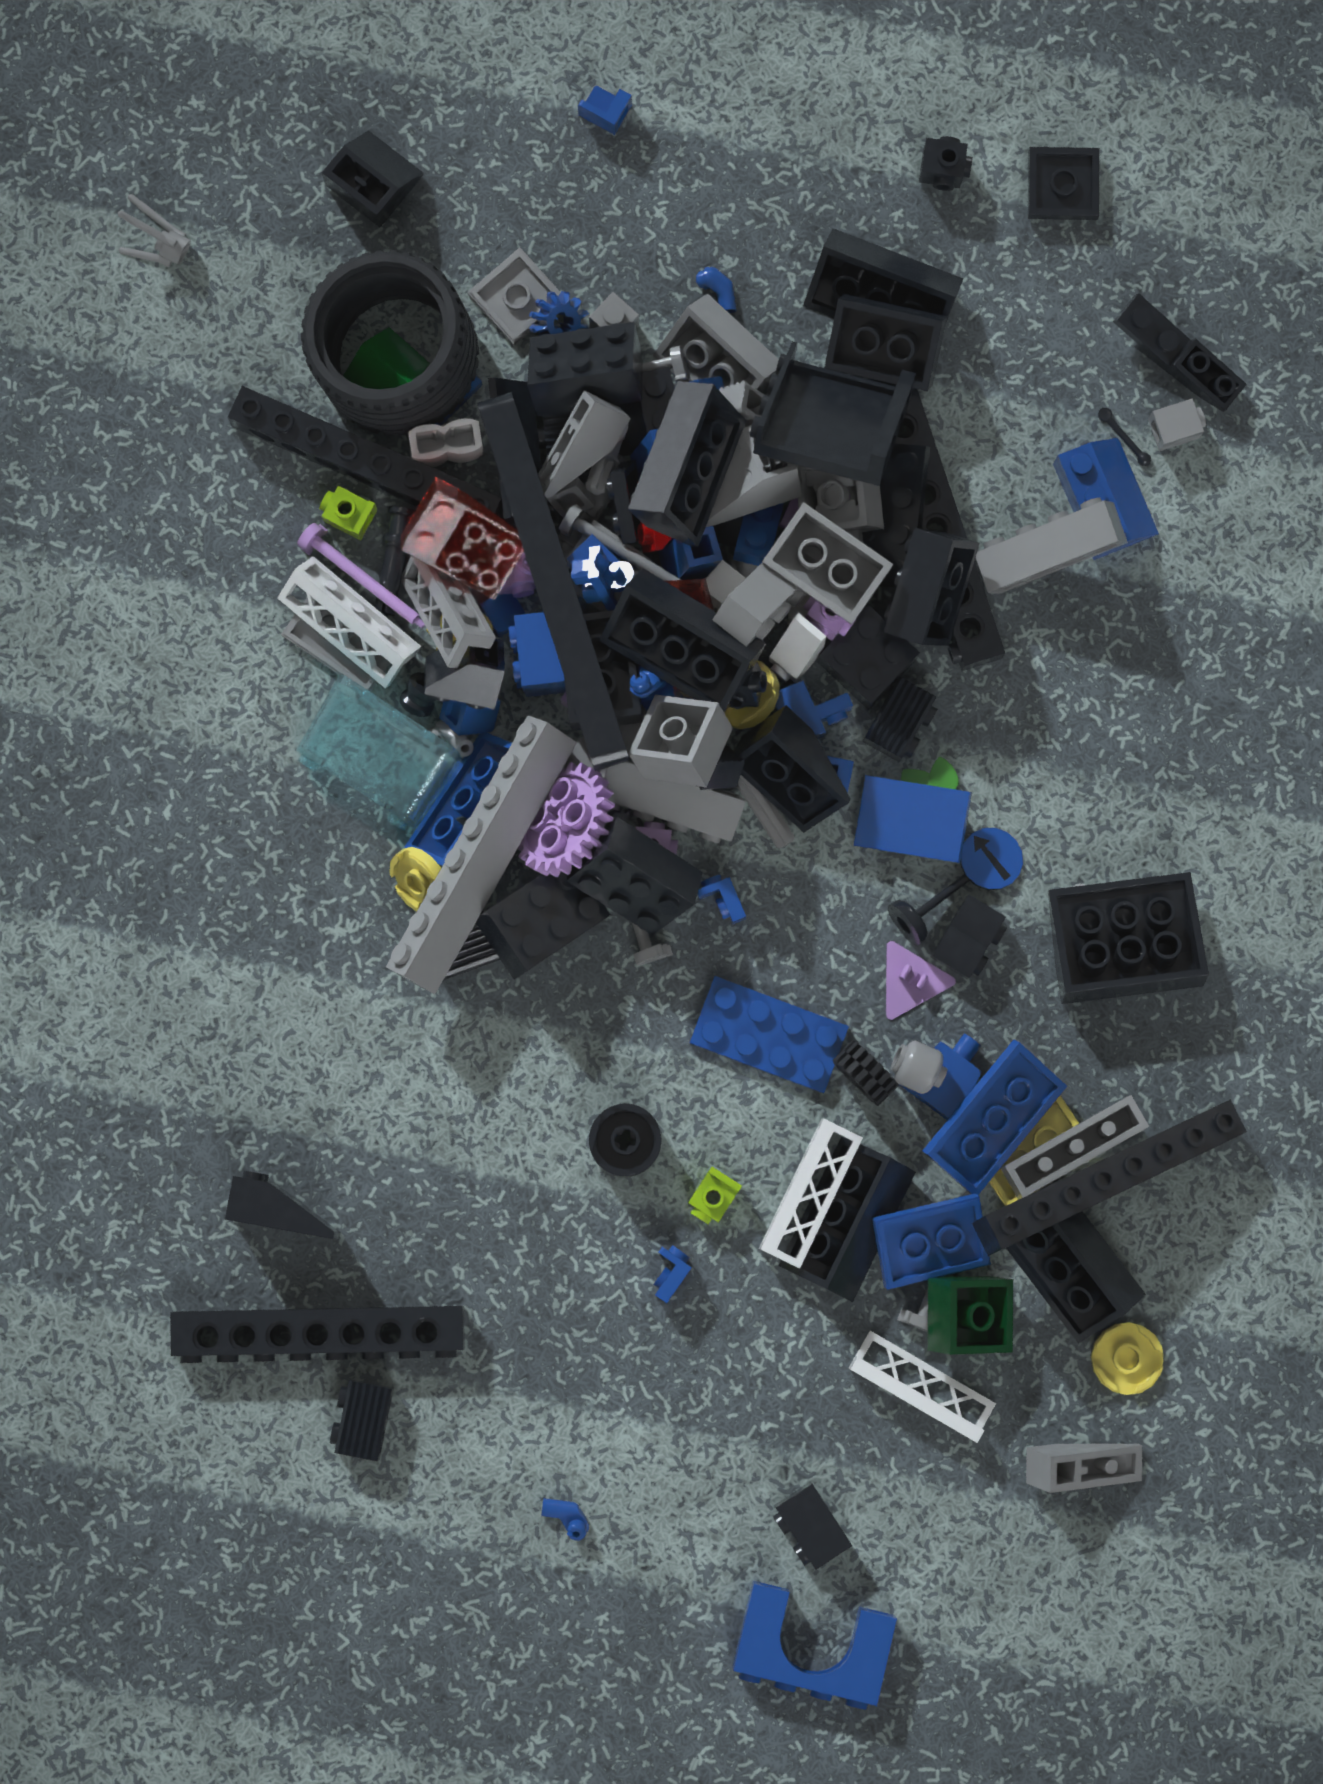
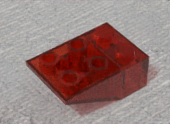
M435 477L401 534V550L493 600L498 596L524 553L518 531L467 493L438 477Z

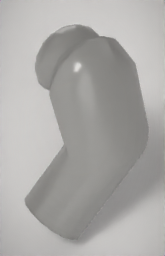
M445 722L435 723L436 726L430 728L427 732L435 746H440L447 740L462 757L470 755L473 751V744L466 735L458 736Z

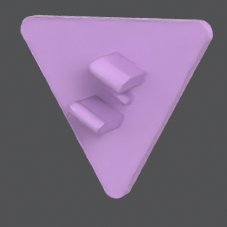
M893 941L887 943L886 1017L893 1020L955 985L956 980L951 975Z

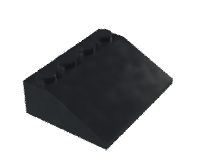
M1191 872L1048 890L1055 968L1061 1004L1204 986L1209 976Z

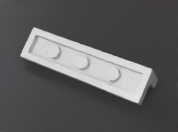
M314 556L295 568L278 596L282 603L385 689L391 685L402 666L415 657L421 648L416 641ZM296 585L306 592L309 603L302 604L291 594ZM320 610H328L333 614L336 626L326 624L322 620ZM354 632L361 638L363 648L356 649L351 645L347 633ZM374 655H382L392 664L387 674L377 666Z
M821 1119L760 1244V1250L800 1269L863 1137L826 1119ZM833 1132L852 1141L846 1155L835 1159L831 1158L827 1146ZM825 1152L827 1162L818 1164ZM843 1160L838 1172H836L833 1163ZM829 1165L834 1180L830 1188L816 1192L812 1175L816 1169ZM809 1184L812 1194L802 1197ZM827 1193L822 1205H820L818 1196ZM813 1198L818 1213L813 1221L800 1225L796 1214L799 1202ZM793 1217L796 1227L787 1229ZM811 1226L805 1238L802 1229ZM798 1231L802 1242L796 1258L777 1249L783 1235Z
M869 1331L849 1366L850 1370L978 1443L985 1430L982 1428L996 1403L872 1331ZM872 1341L886 1348L890 1363L874 1367L862 1360ZM891 1351L904 1359L894 1362ZM911 1362L918 1367L921 1381L909 1385L900 1382L895 1366ZM891 1367L894 1378L881 1370ZM923 1370L935 1376V1378L925 1380ZM942 1380L949 1384L953 1400L937 1403L931 1400L927 1384ZM923 1386L925 1395L912 1388ZM954 1388L967 1396L957 1398ZM975 1399L985 1405L976 1424L962 1418L959 1402ZM954 1404L956 1413L950 1411L944 1406Z

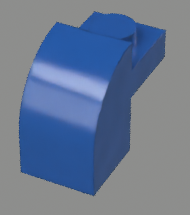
M804 680L779 690V698L774 711L777 712L787 705L813 730L817 739H820L826 734L822 722L827 721L828 725L831 726L847 719L848 715L846 712L851 711L853 704L847 692L814 706Z

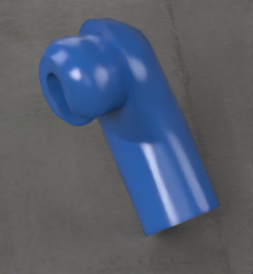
M706 267L704 270L699 271L696 275L697 285L705 290L709 288L717 294L718 303L728 313H735L737 310L732 281L715 267Z
M636 664L640 677L637 679L635 675L631 677L630 691L636 697L645 698L660 688L661 680L655 674Z
M543 1499L541 1516L559 1518L568 1531V1537L572 1540L579 1541L586 1536L589 1530V1523L578 1504L570 1501Z

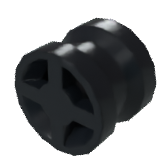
M421 672L413 673L410 676L407 684L408 689L402 692L399 702L410 714L418 717H427L433 712L436 699L424 694L425 673Z

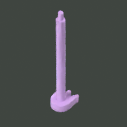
M312 523L304 530L297 545L306 554L310 555L313 548H315L409 623H415L421 629L425 627L424 622L419 618L420 615L323 540L321 537L328 533L325 527L321 524Z

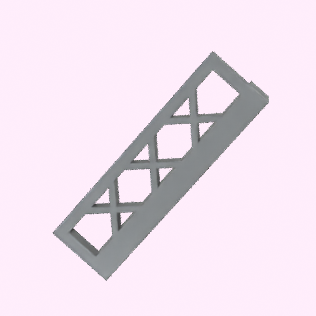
M416 545L402 574L401 582L447 667L458 668L468 646L490 649L496 637L448 551ZM417 572H418V585H417L416 581L414 580L415 577H416ZM429 591H430V607H429V605H428V595H429ZM441 613H442V629H441V627H440V617H441ZM453 634H454V636H455V638H456L457 641H456V643H455V645H454V647H453V649H452Z

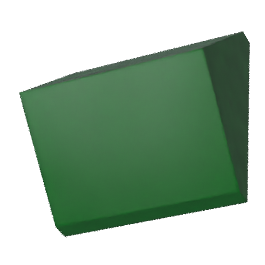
M388 327L362 343L343 377L364 388L379 390L396 388L411 382L422 374L431 363Z

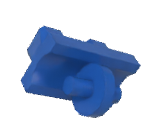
M600 546L589 547V558L572 560V580L575 585L582 584V594L586 603L602 601L607 611L614 610L617 605L614 593L624 590L626 584L635 576V571L625 561L610 564Z

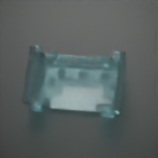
M343 674L338 677L296 749V752L301 755L298 759L301 764L313 772H316L318 768L327 770L377 803L389 813L386 820L402 831H405L407 826L414 831L417 829L462 761L460 753L450 744Z

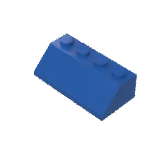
M487 732L480 733L473 743L472 753L462 759L404 848L415 847L423 850L433 857L442 868L446 855L453 849L463 831V825L454 817L462 815L465 819L471 817L480 801L483 790L489 785L498 769L501 758L507 753L512 742Z

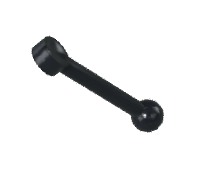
M1109 408L1100 409L1098 413L1099 420L1108 423L1138 457L1137 460L1141 466L1149 465L1151 463V456L1148 453H1143L1114 421L1112 411Z

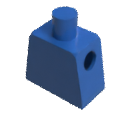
M965 1033L953 1049L945 1043L939 1042L934 1048L942 1052V1066L947 1068V1073L939 1088L933 1086L925 1094L917 1093L902 1085L900 1086L948 1120L975 1087L982 1071L970 1063L981 1045Z

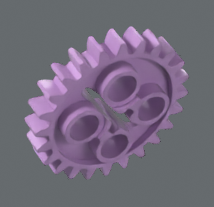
M569 762L567 768L563 767L517 848L521 851L518 857L526 862V866L544 876L551 874L554 877H559L561 871L569 875L572 865L581 869L584 856L590 860L593 858L591 849L593 846L601 848L602 844L598 840L600 835L609 834L604 825L614 819L607 814V811L615 807V803L608 800L614 793L607 788L609 781L603 778L601 773L595 772L593 768L583 763L577 766Z

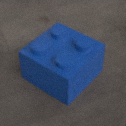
M544 612L514 615L515 626H509L508 628L511 648H513L514 654L518 653L519 661L512 662L514 681L517 683V688H523L526 697L565 693L564 674Z

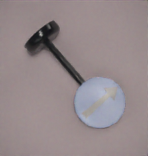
M982 828L972 833L963 843L960 865L964 875L917 910L904 900H896L889 904V916L904 937L916 946L924 942L928 931L922 917L969 881L985 890H1000L1011 885L1020 875L1023 865L1022 850L1016 839L1008 832L997 828Z

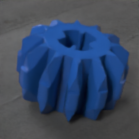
M561 291L559 296L555 292H548L547 302L542 299L535 301L536 306L540 309L539 313L534 311L529 313V317L537 320V323L529 327L530 332L539 333L538 336L589 329L587 324L581 323V319L588 316V311L584 309L578 310L582 301L576 297L570 300L569 292ZM557 314L564 317V322H559L561 328L554 326V319L559 320L556 317Z

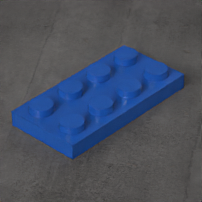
M714 976L690 1044L824 1094L835 1066L832 1060L839 1054L849 1026Z
M1013 1039L922 1152L967 1192L979 1195L1066 1089L1067 1085L1026 1047Z

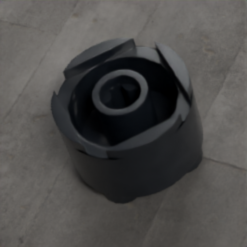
M623 1103L607 1108L594 1120L590 1129L589 1147L594 1160L604 1171L614 1176L633 1177L645 1172L654 1164L661 1149L662 1138L659 1125L647 1110L634 1104ZM624 1131H630L631 1138L636 1140L635 1146H628L626 1151L620 1150V1143L615 1141L616 1135L622 1136Z

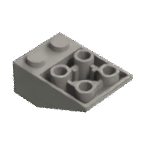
M752 425L743 428L706 527L802 497L798 470L795 464L753 453L755 438L750 437Z

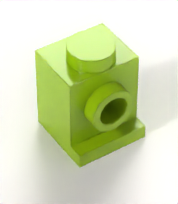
M337 486L334 493L328 491L319 507L320 510L324 511L321 517L325 523L360 541L377 512L374 502L367 501L340 486ZM342 504H350L352 510L348 514H341L339 512L340 506Z
M711 1166L688 1204L694 1207L690 1213L706 1224H709L712 1219L719 1223L742 1185ZM711 1190H715L720 1194V1201L715 1205L709 1204L706 1200V1195Z

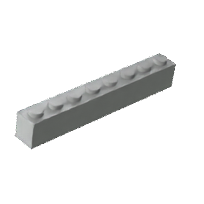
M529 715L527 716L524 723L518 728L516 737L509 750L501 758L492 780L483 790L480 801L471 817L464 823L463 831L453 849L446 855L445 863L436 879L429 885L427 895L419 909L411 917L409 926L401 941L393 949L386 968L415 985L436 994L577 744L575 740L548 722Z

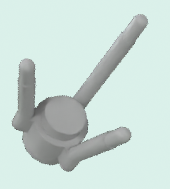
M129 194L128 199L165 230L160 232L126 212L119 211L118 216L157 239L155 250L159 251V254L120 247L119 253L158 262L168 268L172 262L180 265L191 244V240L185 237L186 233L176 229L136 196Z

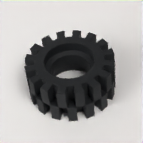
M854 1040L832 1060L844 1076L877 1106L899 1086L891 1074L865 1048Z

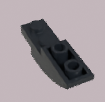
M1139 293L1132 297L1113 321L1137 343L1134 346L1136 349L1195 395L1222 412L1227 410L1247 385L1196 338L1189 339Z

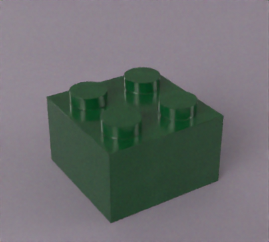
M993 1276L928 1278L927 1351L949 1355L1013 1353L1014 1279Z

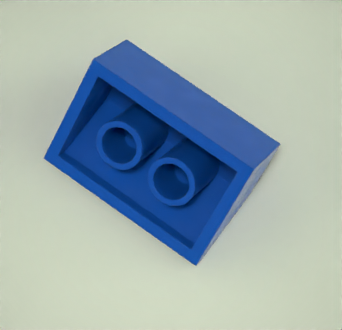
M1118 438L1090 442L1059 454L1056 457L1053 466L1073 513L1081 510L1080 504L1098 497L1102 501L1105 500L1115 504L1128 543L1092 557L1093 560L1159 535Z

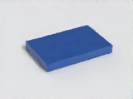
M865 775L854 846L960 863L972 792Z
M975 1193L873 1217L872 1221L884 1287L888 1290L926 1281L932 1277H942L991 1265L990 1256L987 1255L972 1225L973 1222L983 1217L980 1196Z

